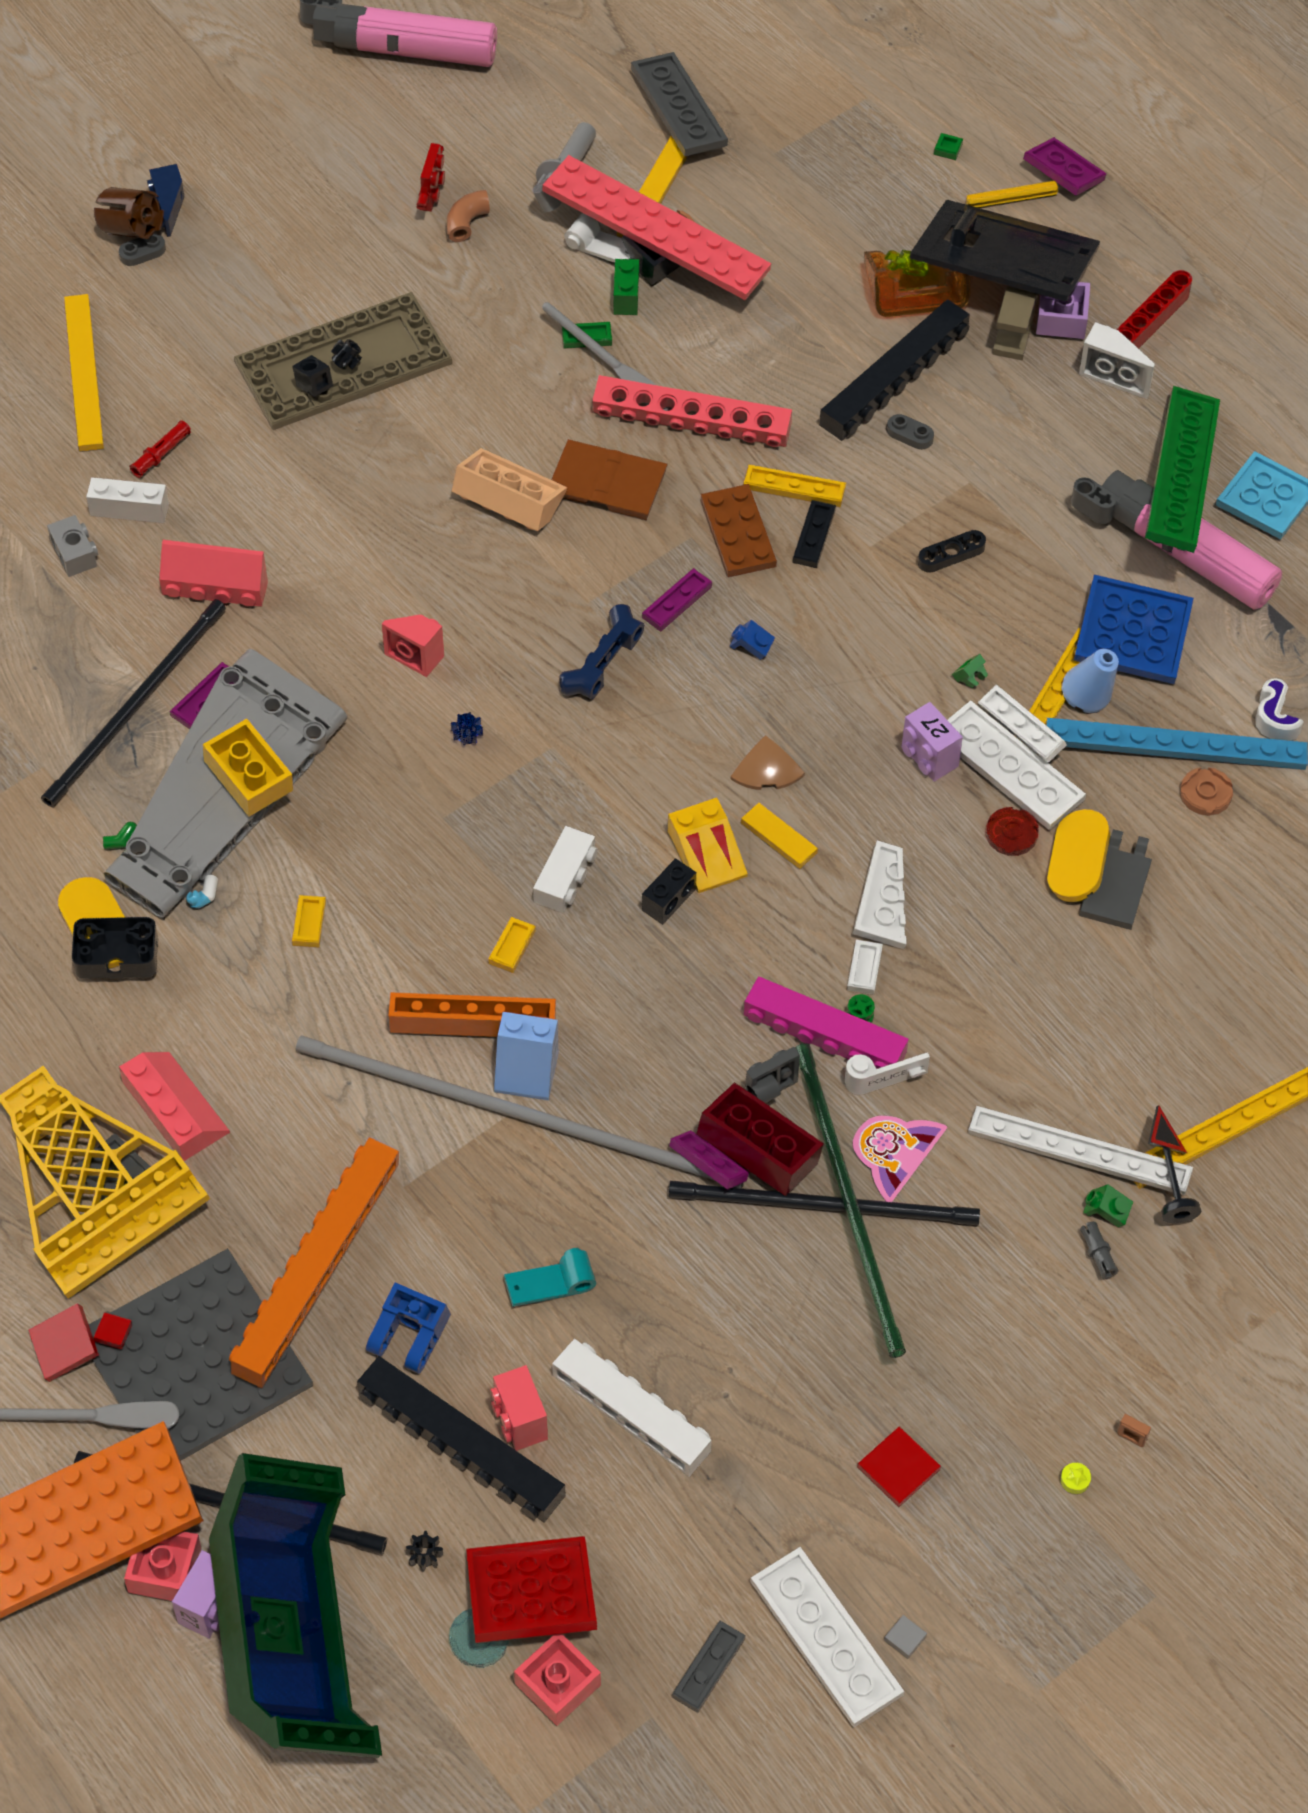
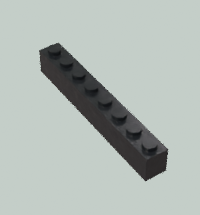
M947 299L820 410L819 426L841 441L848 435H853L865 420L868 421L872 418L875 411L881 406H886L892 396L897 392H902L908 382L916 379L925 367L932 365L942 352L948 351L958 338H962L967 334L970 328V314Z
M378 1356L358 1379L359 1397L370 1406L375 1404L382 1409V1413L393 1422L398 1420L405 1425V1429L416 1438L422 1437L428 1441V1445L439 1454L443 1452L448 1455L453 1464L459 1469H468L475 1474V1478L486 1487L491 1485L498 1490V1494L509 1503L515 1502L521 1506L522 1511L529 1518L534 1520L538 1518L545 1523L565 1498L564 1483L382 1357Z

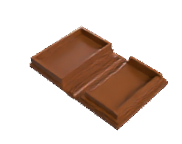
M568 439L551 480L567 487L566 493L563 496L565 499L586 503L590 500L606 504L608 511L647 520L665 475L667 463Z

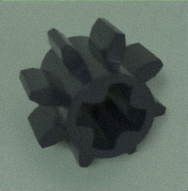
M340 339L331 350L334 354L332 361L344 370L348 366L353 370L362 359L359 355L361 348L350 339H347L345 342Z
M424 1531L423 1535L418 1537L412 1535L413 1546H406V1554L412 1555L409 1559L410 1565L413 1566L417 1563L421 1566L422 1571H425L426 1567L431 1565L437 1567L436 1556H443V1548L437 1547L440 1543L439 1536L432 1538L428 1535L427 1531ZM423 1548H428L426 1553L423 1554Z

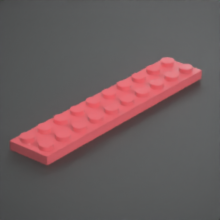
M570 155L565 158L542 186V191L743 300L749 297L771 269V263Z

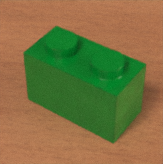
M615 259L613 314L638 315L639 259Z

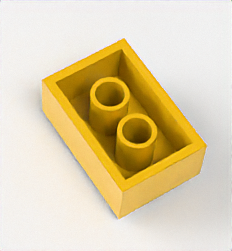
M247 718L203 744L204 762L248 817L293 791L292 773Z

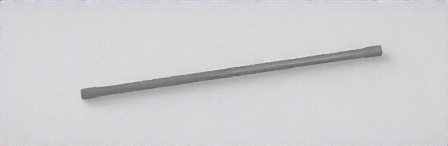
M302 1035L296 1044V1051L307 1055L325 1058L712 1179L682 1155L329 1046L324 1042ZM744 1182L732 1188H742Z

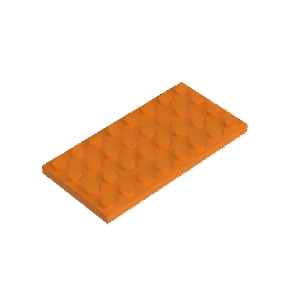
M164 1421L0 1498V1619L204 1521Z

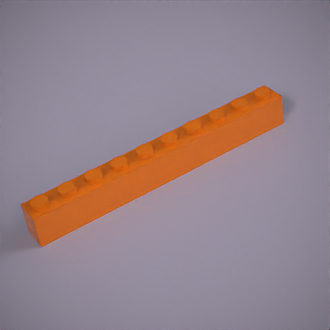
M370 1137L364 1146L360 1145L357 1148L352 1166H347L344 1169L339 1187L337 1189L333 1188L327 1198L326 1208L324 1211L319 1210L313 1221V1229L310 1233L306 1232L303 1235L299 1244L300 1250L296 1255L292 1254L285 1267V1274L282 1278L278 1277L273 1284L272 1295L268 1300L264 1299L257 1312L259 1316L254 1323L250 1322L247 1325L241 1345H236L229 1356L231 1374L263 1388L399 1165L398 1150Z

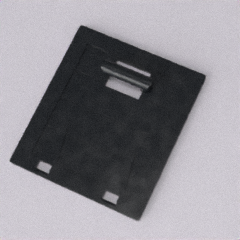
M946 200L912 249L910 259L1067 302L1097 252L1100 241ZM953 228L950 241L944 240L950 229ZM968 233L979 235L973 247L964 245Z

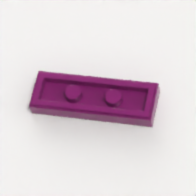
M693 568L642 612V619L661 632L712 588V581Z
M692 1130L671 1138L669 1147L726 1189L747 1181L749 1173L696 1135Z

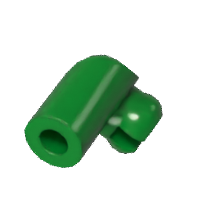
M131 821L127 822L117 835L103 836L104 850L126 848V843L133 834L137 824Z

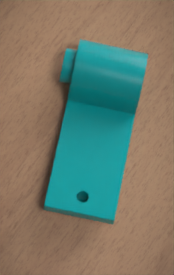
M579 1248L567 1250L564 1256L561 1257L559 1264L504 1274L512 1307L582 1294L596 1286L588 1254L585 1250H580Z

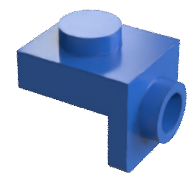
M750 620L746 624H739L731 635L733 640L730 647L735 649L741 645L761 660L766 657L775 637L756 622Z

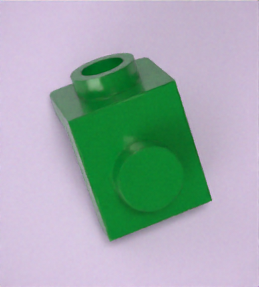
M1107 1184L1088 1193L1083 1213L1087 1216L1098 1213L1119 1228L1126 1224L1133 1201Z

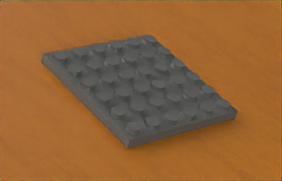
M228 1248L110 1312L109 1314L131 1320L133 1325L122 1350L95 1342L99 1356L91 1359L118 1404L169 1401L178 1407L180 1415L178 1422L168 1430L180 1461L313 1387L312 1379L290 1345L286 1348L263 1388L231 1374V1362L229 1361L231 1351L236 1345H241L247 1325L250 1322L254 1323L259 1316L257 1312L262 1301ZM102 1317L89 1324L93 1337ZM133 1428V1430L135 1431L136 1434L139 1433V1432H141V1431H143V1430H146V1429Z

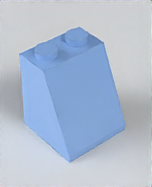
M509 1012L502 1013L497 1037L494 1092L549 1101L559 1054L558 1020Z

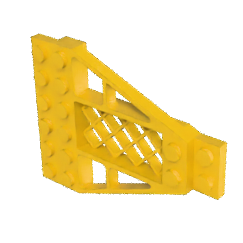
M44 1065L0 1095V1103L11 1117L12 1129L16 1136L35 1247L33 1250L68 1299L210 1200L206 1191L176 1150L173 1151L73 1096L68 1090L57 1085ZM97 1118L128 1135L131 1139L117 1149H111L90 1120ZM69 1119H75L73 1130L61 1129L63 1123ZM82 1120L90 1131H80ZM52 1135L49 1146L38 1145V1141L44 1136ZM59 1136L70 1137L68 1148L56 1147ZM78 1138L89 1139L87 1149H75ZM96 1140L104 1151L94 1150ZM142 1144L165 1156L134 1179H132L121 1164V1159ZM36 1152L47 1153L45 1163L42 1162ZM54 1154L66 1155L63 1166L52 1165ZM73 1156L85 1157L82 1168L70 1167ZM92 1157L104 1158L101 1169L89 1168ZM31 1160L36 1162L54 1188L53 1193L38 1204L35 1203L29 1168ZM110 1160L119 1171L108 1170ZM50 1172L61 1173L59 1183L56 1182ZM68 1174L80 1175L77 1186L66 1185ZM87 1175L99 1176L96 1187H85ZM106 1177L118 1178L115 1189L103 1188ZM64 1192L75 1193L73 1204ZM82 1194L94 1195L92 1206L80 1205ZM101 1195L108 1196L100 1202ZM59 1202L65 1203L75 1217V1220L42 1242L38 1216Z

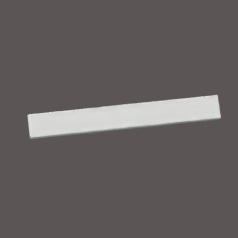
M976 1106L968 1134L1173 1192L1166 1160L1163 1158ZM1173 1161L1180 1193L1185 1196L1193 1167Z

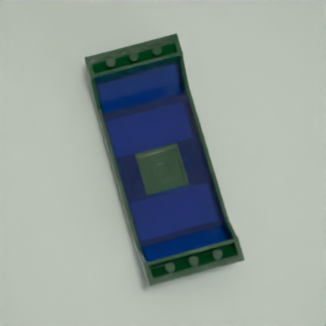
M242 1453L238 1456L209 1536L229 1712L274 1749L379 1758L382 1756L378 1725L371 1726L352 1708L329 1541L341 1498L346 1495L342 1467Z

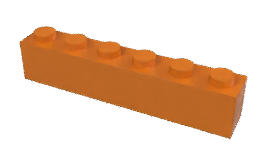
M391 992L388 1015L390 1033L498 1037L503 1012L556 1020V999Z

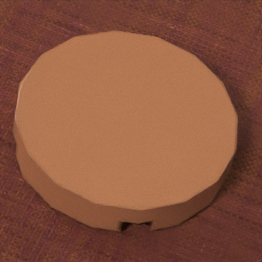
M1208 767V770L1196 768L1187 773L1182 780L1180 796L1189 810L1201 815H1215L1223 812L1230 805L1233 797V785L1225 773L1215 768Z

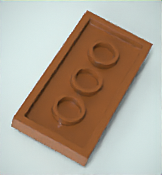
M749 484L701 494V503L728 577L777 567L776 557Z

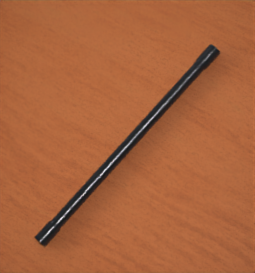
M217 599L212 601L200 615L197 622L60 778L55 780L45 791L41 799L46 805L54 807L75 779L209 626H212L222 615L226 607L221 601Z
M671 1180L669 1185L670 1198L708 1199L940 1220L968 1225H979L980 1208L942 1207L788 1193L784 1196L776 1191L743 1188L726 1189L721 1186L699 1185L693 1182Z
M78 1451L74 1463L93 1454ZM190 1484L196 1501L220 1507L225 1493ZM241 1498L237 1513L308 1532L313 1519ZM333 1524L329 1539L351 1544L359 1549L380 1555L384 1554L388 1540L384 1536L366 1531H357Z

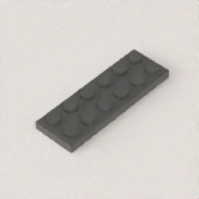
M674 52L631 62L632 72L684 157L728 146L727 136Z

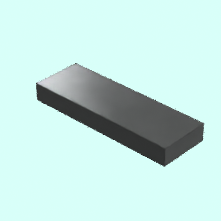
M720 1620L676 1687L672 1698L699 1713L745 1641L746 1635Z

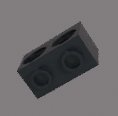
M675 858L642 893V911L663 925L696 890L697 872Z

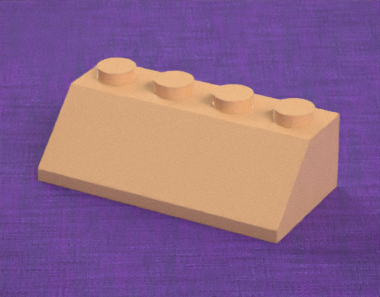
M480 448L457 465L451 492L460 495L465 500H471L480 504L487 510H493L503 515L506 519L519 522L530 530L539 531L550 522L566 493L567 487Z

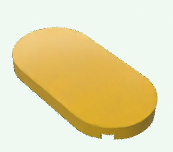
M1088 809L1078 810L1064 817L1057 827L1047 880L1051 891L1063 901H1082L1088 898L1087 895L1091 892L1094 894L1100 887L1110 840V828L1106 818L1101 813Z
M92 877L78 878L69 882L60 892L58 898L59 910L72 936L74 923L79 919L125 917L109 887L99 879ZM113 960L109 963L108 968L117 967L119 963L123 962L121 960Z

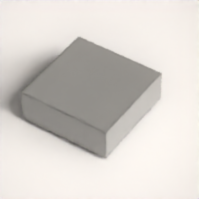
M903 1615L885 1636L884 1641L909 1659L927 1637V1633Z

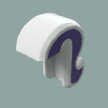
M1278 678L1267 680L1262 687L1259 698L1260 705L1255 718L1256 727L1262 735L1270 739L1292 741L1301 734L1304 721L1286 714H1280L1288 686L1283 680Z

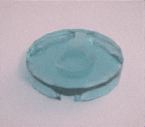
M472 1608L458 1615L450 1627L449 1644L453 1655L465 1665L469 1664L476 1666V1668L493 1665L504 1656L509 1645V1639L475 1643Z

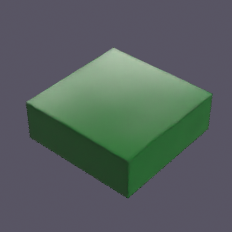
M941 133L934 148V155L956 160L963 145V138Z

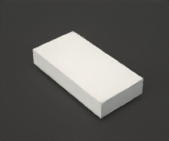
M856 940L847 987L848 991L874 995L883 944Z

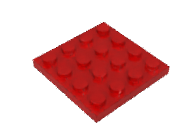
M585 1536L466 1549L475 1643L597 1630V1618Z

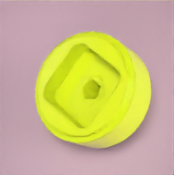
M1070 1463L1064 1467L1061 1474V1484L1067 1492L1080 1494L1085 1492L1090 1485L1091 1473L1085 1465Z

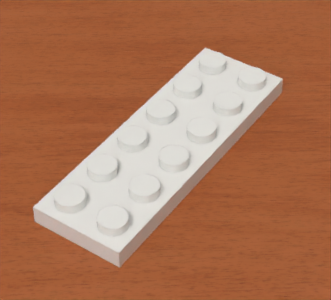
M971 700L948 719L949 723L963 737L960 758L1048 830H1051L1085 800L1086 793Z
M801 1547L751 1577L750 1582L853 1728L904 1696L902 1687Z

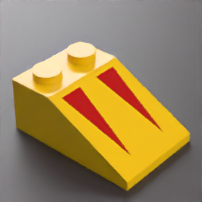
M717 797L668 814V833L682 862L697 872L696 890L698 894L748 877L728 818Z

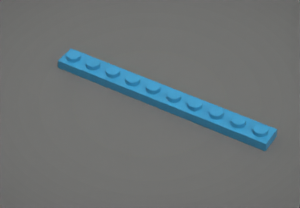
M1047 718L1046 726L1066 742V747L1301 770H1306L1308 764L1307 742Z

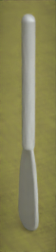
M548 302L542 305V309L613 368L620 379L656 385L633 368L620 363V361ZM665 407L663 410L668 411L671 407Z
M169 1401L113 1404L96 1409L0 1408V1420L96 1421L112 1426L148 1429L162 1421L165 1422L169 1429L178 1422L180 1416L178 1407Z

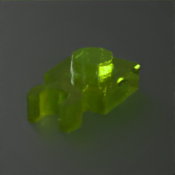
M889 250L884 257L885 260H891L887 266L890 270H898L900 268L904 274L925 277L929 271L927 263L910 259L911 251L902 250L900 254L894 250Z

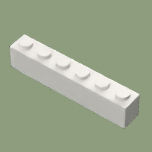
M574 1339L552 1363L553 1376L688 1477L691 1476L711 1452L712 1440L704 1429L692 1426L681 1412L669 1409L658 1395L654 1393L649 1394L641 1388L640 1383L631 1376L626 1377L620 1373L618 1367L608 1359L604 1361L597 1356L595 1350L587 1343L581 1344Z

